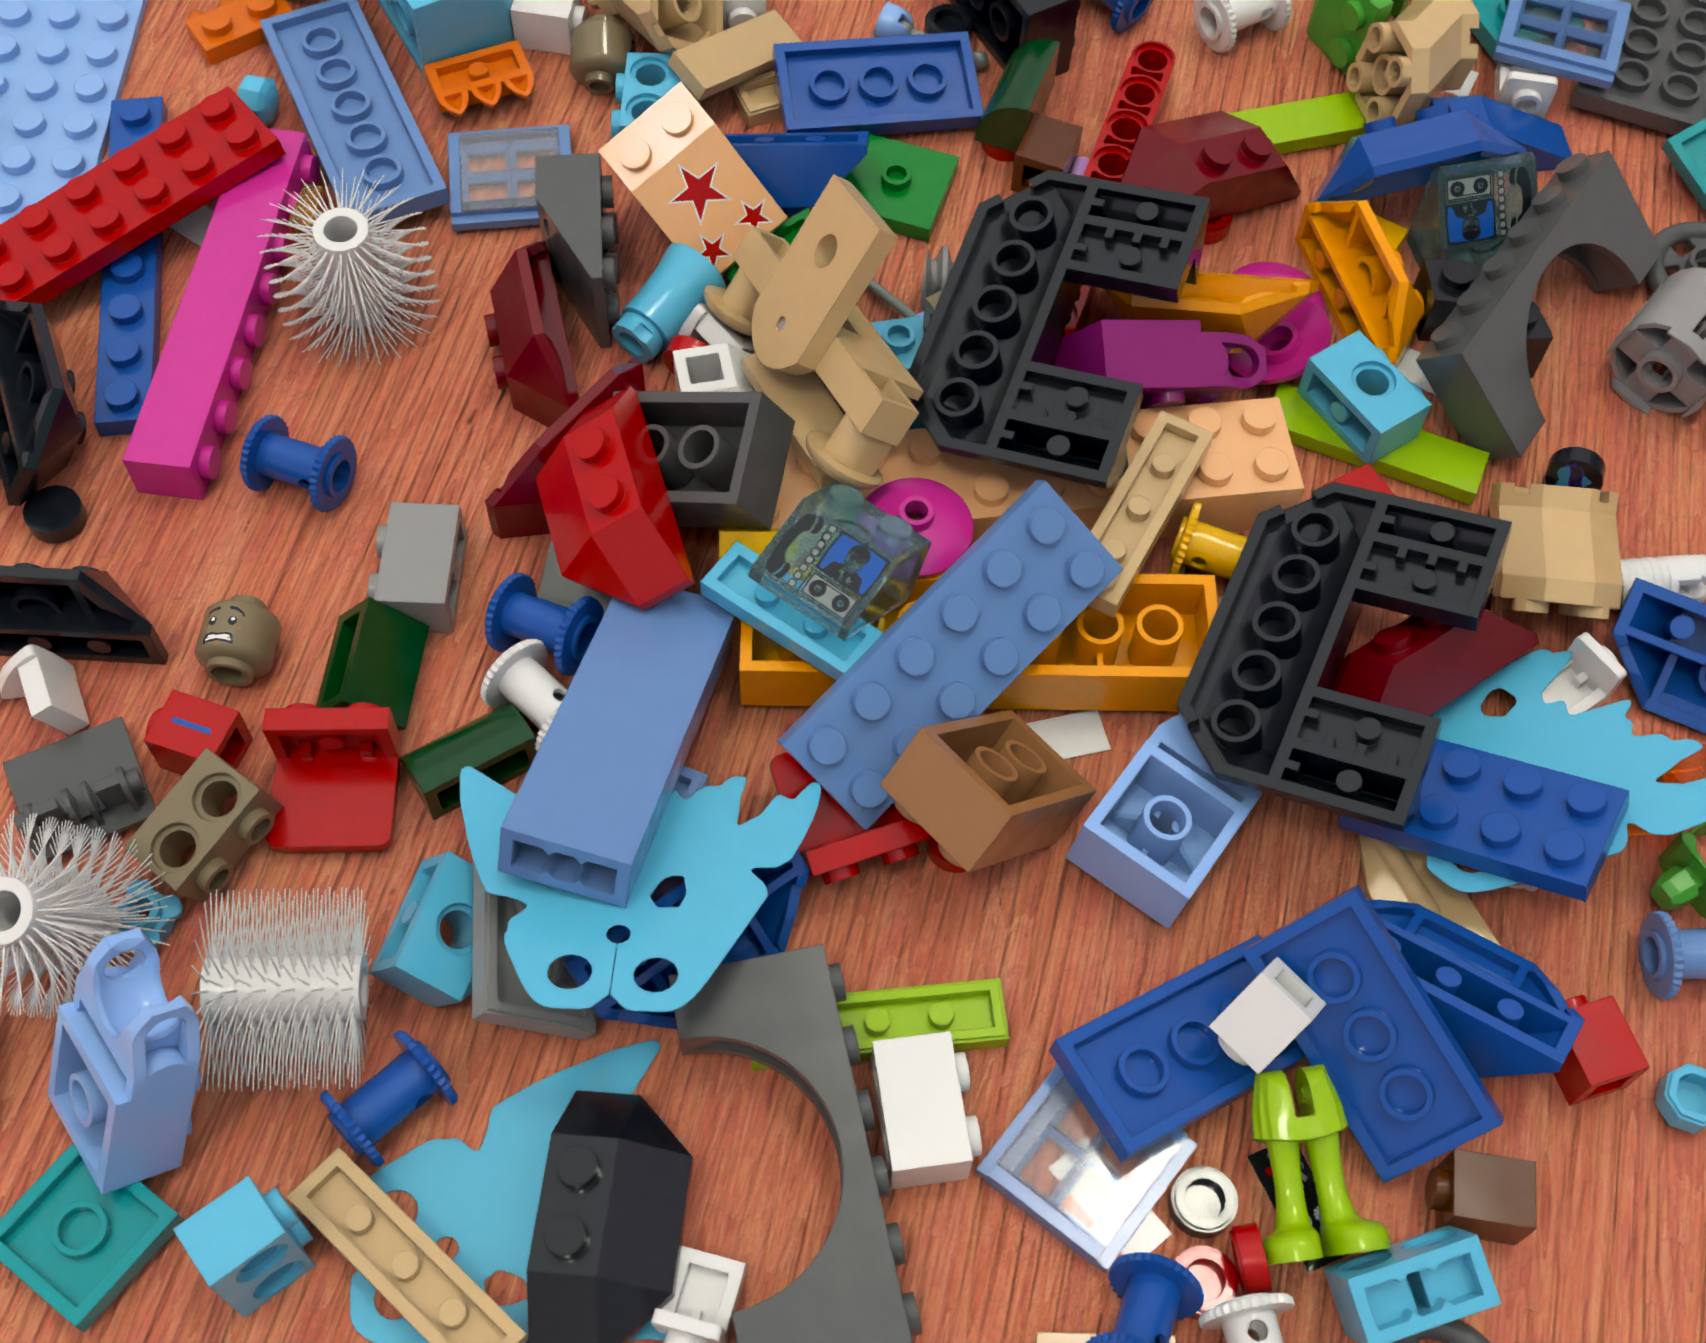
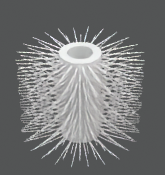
M342 168L341 205L339 193L336 189L335 177H333L338 208H334L321 171L331 209L328 210L317 188L316 190L325 208L318 197L316 198L309 188L308 190L321 206L324 213H320L310 200L317 210L316 212L295 191L294 193L304 203L288 193L309 209L316 220L314 221L303 209L301 210L309 218H306L297 210H295L297 212L295 213L286 207L281 208L274 204L271 205L305 219L313 224V227H309L304 221L302 222L306 226L299 223L293 224L289 221L286 223L281 220L260 219L288 225L306 233L265 234L257 237H280L299 242L259 253L277 251L295 254L279 263L264 267L267 270L274 266L296 268L285 277L272 279L268 282L269 284L281 283L284 280L301 282L290 291L276 293L273 296L274 298L286 297L289 294L306 296L291 307H280L278 312L285 313L288 310L290 312L291 308L296 310L297 308L314 307L301 318L283 323V326L296 325L301 320H308L309 318L323 315L311 328L294 336L293 340L296 338L300 339L309 330L316 329L318 326L321 328L326 322L327 327L329 321L335 318L330 327L310 346L312 348L318 342L317 347L327 334L325 342L330 331L334 328L331 341L337 324L341 322L339 333L321 357L322 359L330 349L326 359L328 358L340 336L336 347L337 350L346 327L343 343L344 351L339 363L340 366L350 339L347 356L348 362L351 342H353L354 327L356 356L357 328H359L360 369L361 332L369 362L364 327L368 329L381 366L370 325L373 326L383 347L385 348L376 328L379 330L383 340L385 341L386 339L395 351L378 327L377 322L381 329L384 328L389 334L383 325L385 324L405 345L406 343L395 332L410 343L412 342L390 326L384 315L403 333L405 332L391 318L406 329L408 328L403 324L420 330L423 329L394 317L387 310H391L394 314H396L394 311H398L401 314L405 312L414 318L416 317L413 315L433 319L432 317L438 316L415 313L396 305H398L397 303H410L416 306L412 302L422 305L420 303L430 305L428 303L435 304L433 302L440 300H416L401 296V294L413 291L435 289L434 287H438V284L426 287L404 284L415 277L418 278L417 276L432 275L431 273H435L433 269H428L422 273L403 270L412 263H421V261L426 262V260L432 259L430 255L420 256L419 258L400 256L415 246L423 247L429 245L427 241L417 242L416 244L398 242L405 235L416 230H426V227L390 230L404 219L423 212L411 213L408 216L405 215L404 217L381 222L393 209L413 198H408L405 201L402 200L392 208H390V205L387 210L383 211L384 209H382L381 213L374 214L373 217L369 218L374 209L397 188L393 187L385 197L383 195L378 203H376L380 196L379 194L374 205L369 209L371 199L367 211L362 214L364 203L379 182L373 188L376 182L375 179L364 199L366 187L360 206L357 209L358 192L355 210L351 209L364 173L363 170L353 196L356 176L354 178L349 208H347L346 183L345 207H343ZM350 326L351 330L344 348L347 329H349Z
M13 810L12 824L11 814H9L10 829L8 819H6L9 837L5 825L3 826L9 847L1 833L9 855L0 843L9 858L8 863L0 854L8 865L7 871L3 868L0 861V962H2V967L0 968V970L2 969L0 974V1014L3 984L15 966L16 970L9 975L16 972V976L10 982L16 977L17 980L5 992L7 993L16 984L6 998L7 1000L12 994L6 1005L7 1007L12 999L8 1009L9 1012L12 1006L10 1015L13 1008V1016L15 1015L16 1005V1016H18V1005L21 1014L22 1002L24 1013L29 1006L27 1016L31 1008L30 1018L32 1010L33 1017L35 1016L36 1003V1014L38 1016L39 1003L40 1014H42L45 1007L43 1017L47 1009L46 1019L50 1007L49 1019H51V1008L53 1009L54 1017V1002L56 1012L58 1013L55 994L59 1005H61L55 985L63 1000V1004L71 1002V995L72 998L74 997L71 986L73 990L75 989L71 980L75 983L73 974L77 977V974L74 972L75 967L80 972L84 966L83 961L85 964L88 955L104 937L121 933L122 931H119V928H140L146 931L166 932L122 925L123 923L175 921V919L121 921L157 919L161 917H120L146 916L129 914L168 907L162 906L128 912L142 906L152 905L154 902L173 895L139 906L117 909V907L138 902L140 899L158 894L159 892L123 903L163 883L160 882L146 890L143 889L166 872L135 892L112 899L149 880L146 879L131 887L128 886L151 871L150 869L131 881L153 861H150L138 871L150 858L149 856L129 878L114 884L115 881L137 867H133L116 878L138 859L137 857L121 870L138 852L137 850L127 860L137 846L136 844L129 853L136 839H134L122 862L104 873L121 857L119 856L107 866L123 849L122 847L113 856L123 842L121 841L114 850L121 836H119L115 843L118 832L113 841L114 831L108 851L93 862L108 845L107 843L99 851L108 838L106 837L100 845L106 832L100 840L104 829H102L98 838L100 827L97 837L96 827L94 840L92 829V833L85 841L91 829L88 830L84 837L88 825L83 834L85 824L82 832L81 824L78 836L77 825V834L75 836V825H73L69 832L73 822H71L68 829L70 820H68L67 827V820H65L64 829L62 822L61 838L58 825L59 843L55 830L59 821H57L53 828L57 818L53 822L54 817H52L50 823L51 816H49L48 826L46 818L45 835L44 821H42L43 838L39 826L42 846L36 832L41 850L39 851L35 840H33L39 852L37 856L33 849H31L36 856L33 862L30 856L29 841L37 813L35 818L33 813L32 820L30 814L29 828L28 818H26L27 835L23 823L25 840L20 829L25 849L19 837H17L24 851L23 855L18 847L15 846L22 856L20 862L14 856ZM54 830H55V836H56V841H57V847H56V844H55V841H54L53 836H51ZM92 835L91 841L83 848V846L86 844V842ZM50 837H52L57 855H55L49 843L55 858L48 865L46 844ZM72 843L74 856L65 869H63L61 854ZM91 843V848L77 859V857ZM91 850L90 856L77 864V861ZM107 853L106 859L92 868V865ZM90 858L85 867L79 873L78 865H80L85 860ZM104 862L101 869L91 875V870ZM118 867L114 875L102 880L104 875ZM109 879L105 885L100 887L101 882ZM124 882L116 891L106 893L108 889ZM120 899H122L121 901L117 902L116 904L113 902V901H115V900H120ZM151 940L152 943H154V944L160 943V944H164V945L171 946L170 944H166V943H162V942H159V941ZM128 950L133 954L136 952V950ZM124 952L121 953V954L125 955L126 957L132 959L130 956H128V955L125 954ZM119 954L115 956L122 966H125L123 962L129 966V963ZM111 959L110 962H112L114 965L118 966V965ZM108 963L106 966V968H108L109 966L113 967L110 963ZM31 968L34 981L24 992L32 984L33 986L23 998L21 983ZM48 969L51 987L47 994H45L40 979ZM62 970H64L65 977L61 974ZM59 975L67 982V990H65L58 979ZM56 980L59 982V984L66 993L64 999L56 983ZM39 985H40V987H41V989H42V992H43V994H44V996H45L44 999L42 998ZM30 993V995L28 996V998H27V1000H26V1002H25V1004H24V1003H23L24 999H25V998L27 997V995ZM29 1000V1002H28V1004H27V1007H26V1009L24 1010V1006L26 1005L27 1001Z
M329 887L328 924L326 890L324 919L322 895L318 921L319 888H317L316 928L314 888L312 923L309 894L308 918H306V891L302 932L301 888L299 932L297 891L296 922L294 918V896V899L291 901L292 918L290 928L291 889H289L288 917H286V889H284V927L282 920L283 902L281 906V895H279V892L277 893L274 927V888L272 893V909L269 906V891H267V926V896L264 908L262 889L260 919L257 908V889L254 908L251 892L249 894L248 914L247 909H245L246 889H244V910H242V916L240 892L236 911L233 890L231 919L229 918V890H227L225 916L223 893H221L220 915L218 916L216 889L215 934L213 931L212 897L210 892L211 943L206 903L204 902L209 952L207 951L202 924L199 918L206 959H203L198 944L194 940L203 966L200 973L192 965V968L201 978L200 991L190 993H200V1008L196 1012L198 1014L201 1010L202 1021L199 1026L200 1030L203 1022L205 1023L200 1046L201 1050L205 1034H207L200 1083H202L209 1040L206 1091L208 1090L211 1053L212 1092L216 1064L218 1087L220 1085L221 1068L223 1067V1092H225L228 1060L229 1090H231L233 1067L236 1081L235 1090H237L238 1067L240 1064L241 1091L245 1070L246 1086L249 1087L250 1068L251 1074H253L252 1091H254L255 1066H257L258 1089L262 1073L264 1081L263 1061L265 1051L264 1089H266L267 1065L269 1066L268 1056H270L269 1091H271L272 1047L274 1061L272 1074L274 1073L276 1086H278L279 1073H281L280 1059L282 1049L281 1091H283L285 1049L286 1089L288 1088V1054L290 1058L289 1081L290 1077L293 1080V1054L295 1058L293 1089H295L298 1049L299 1090L300 1051L302 1054L303 1085L305 1056L307 1085L311 1052V1090L313 1045L315 1088L317 1056L318 1080L321 1079L320 1070L323 1059L322 1088H324L326 1044L327 1089L329 1053L331 1084L333 1063L335 1064L336 1084L338 1055H340L339 1089L341 1057L343 1058V1087L344 1064L346 1063L347 1079H349L350 1061L352 1064V1087L355 1054V1089H357V1042L359 1083H361L360 1044L364 1072L362 1031L366 1054H368L363 1021L365 1020L369 1031L366 1014L368 1006L371 1008L368 999L369 985H372V983L369 984L368 969L372 959L368 963L366 956L371 936L364 953L369 916L367 917L363 940L366 900L361 930L363 890H361L359 919V887H357L356 927L355 890H353L354 908L351 910V895H349L348 915H346L347 888H345L344 931L343 889L341 888V916L339 913L338 894L335 916V891H333L330 926L331 887ZM250 899H251V916H252L251 928L249 927ZM278 900H280V920H279V926H278V919H277V917H278ZM255 904H256V930H254ZM262 904H263V915H264V919H263V928L261 929ZM238 907H239V921H240L239 931H238V926H237ZM233 910H234V916H235L234 936H233ZM271 910H272V927H270ZM245 911H246V918H247V927H246V930H245ZM349 911H350V918H351L350 929H349ZM337 912H338V932H337V925H336V923H337ZM353 912H354V931H353ZM221 913L223 914V929H222V934H221ZM226 914H227V935H226V928H225ZM321 916H322V932H320V928H321ZM217 921H218V938H217ZM309 923H310V934H309V932H308V925H309ZM344 1038H345V1060H344ZM303 1039H304V1045H305L304 1053H303ZM215 1041H216V1059H215V1065H214V1053H215ZM308 1041H309V1045H308V1057H307V1043H308ZM336 1043H337V1056L335 1057V1050H336ZM224 1044H225V1063L223 1062ZM321 1044V1054L319 1057V1045ZM243 1045H244V1050H245L244 1068H243ZM348 1045H349V1064H348V1055H347ZM253 1046H254V1058H253V1070H252V1060H251V1059H252V1050H253ZM231 1047H232V1053H233L232 1069H231ZM236 1047H237V1052H238V1053H237V1069H235ZM219 1048L221 1051L220 1070L218 1061ZM249 1049L250 1060L247 1080V1054ZM260 1049H261V1061H262V1063H261L260 1080H259V1053H260ZM276 1055L278 1056L277 1084H276V1066H275Z

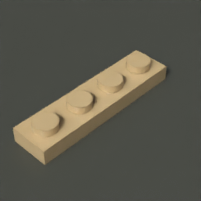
M1162 410L1160 411L1091 530L1092 534L1122 566L1123 570L1088 607L1110 617H1115L1210 448L1214 432Z
M339 1147L287 1196L289 1201L428 1343L528 1342V1335Z

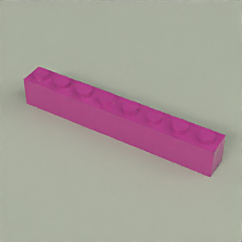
M270 129L279 139L286 154L219 196L122 459L138 493L204 500L211 479L215 480L220 473L222 464L221 449L226 434H232L235 429L237 420L236 404L241 390H247L252 374L251 360L256 347H261L264 343L266 335L265 319L270 305L274 306L278 301V298L276 299L273 296L280 292V282L277 284H269L268 282L280 277L283 266H274L268 270L264 269V267L279 263L293 256L292 253L277 251L259 254L265 250L291 245L293 240L280 237L257 236L265 234H295L296 231L294 227L260 219L267 220L268 218L275 220L274 218L286 223L289 221L293 224L299 223L303 225L302 221L305 222V219L271 204L281 208L286 207L297 213L295 211L297 210L306 217V214L301 209L307 213V208L288 193L304 203L294 191L306 202L309 193L308 188L310 189L311 186L315 187L319 180V159L316 155H312L306 132Z

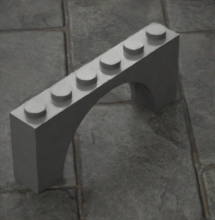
M1610 151L1588 156L1584 153L1574 154L1556 166L1555 174L1543 190L1531 200L1532 205L1520 221L1510 228L1507 232V238L1494 256L1483 264L1482 272L1471 287L1457 299L1456 307L1444 323L1434 330L1431 334L1430 342L1416 359L1465 445L1489 452L1488 460L1521 457L1545 423L1531 384L1526 339L1532 298L1536 286L1550 262L1556 256L1563 258L1582 274L1593 292L1640 285L1662 253Z
M823 944L719 965L695 997L683 1007L674 1010L682 1056L700 1053L734 1055L753 1060L780 1073L794 1083L816 1107L827 1125L838 1156L841 1180L840 1203L831 1232L822 1249L802 1274L782 1291L752 1307L732 1312L737 1343H913L911 1336L922 1334V1328L913 1291L901 1293L896 1266L906 1264L903 1240L897 1222L886 1224L880 1199L881 1197L890 1196L887 1169L882 1155L873 1157L870 1155L865 1131L875 1129L872 1103L867 1089L856 1091L851 1066L861 1064L858 1041L853 1025L844 1027L841 1025L837 1003L846 1001L844 979L839 963L828 964ZM678 974L668 975L670 987L676 982Z

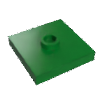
M870 134L867 155L844 179L856 187L894 233L929 242L958 171L959 157Z

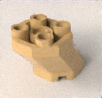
M587 0L592 8L600 9L603 14L616 17L623 23L634 27L659 52L672 54L678 49L723 31V0Z
M1414 0L1394 21L1375 22L1370 25L1367 36L1356 55V62H1353L1347 71V87L1350 92L1355 93V101L1366 123L1395 116L1396 126L1414 122L1416 120L1415 111L1427 108L1431 98H1436L1443 91L1461 89L1478 59V44H1470V29H1479L1480 14L1472 0Z
M1509 482L1492 483L1490 517L1512 522L1494 595L1495 597H1500L1499 608L1548 614L1549 602L1559 603L1557 614L1597 619H1609L1610 608L1620 609L1623 582L1616 522L1619 493L1547 484H1530L1529 488L1515 487V483Z

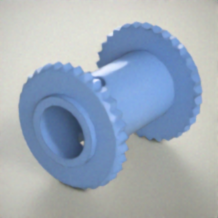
M1653 911L1646 916L1641 925L1638 938V957L1644 982L1656 998L1660 1000L1674 998V995H1677V991H1680L1682 980L1706 979V928L1678 929L1675 926V921H1672L1671 916H1668V913L1664 911Z

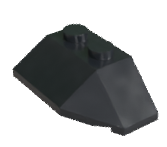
M0 300V472L8 505L21 506L68 465L76 444H82L85 439L86 418L82 411L77 410L74 398L75 376L72 370H67L61 345L43 304Z
M18 563L14 566L0 565V656L12 657L23 647L34 644L66 660L166 665L169 654L153 625L107 571H100L88 566L59 569L42 568L30 563Z
M576 1090L551 1133L527 1266L529 1343H625L652 1319L655 1308L662 1309L675 1296L694 1159L641 1095Z

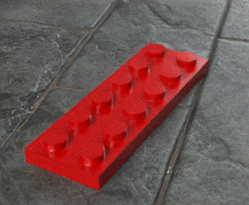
M229 86L216 94L209 95L198 105L175 119L163 123L157 130L129 147L117 151L111 158L83 175L71 179L65 186L37 203L25 207L19 214L0 224V300L43 305L284 156L286 153L279 139Z

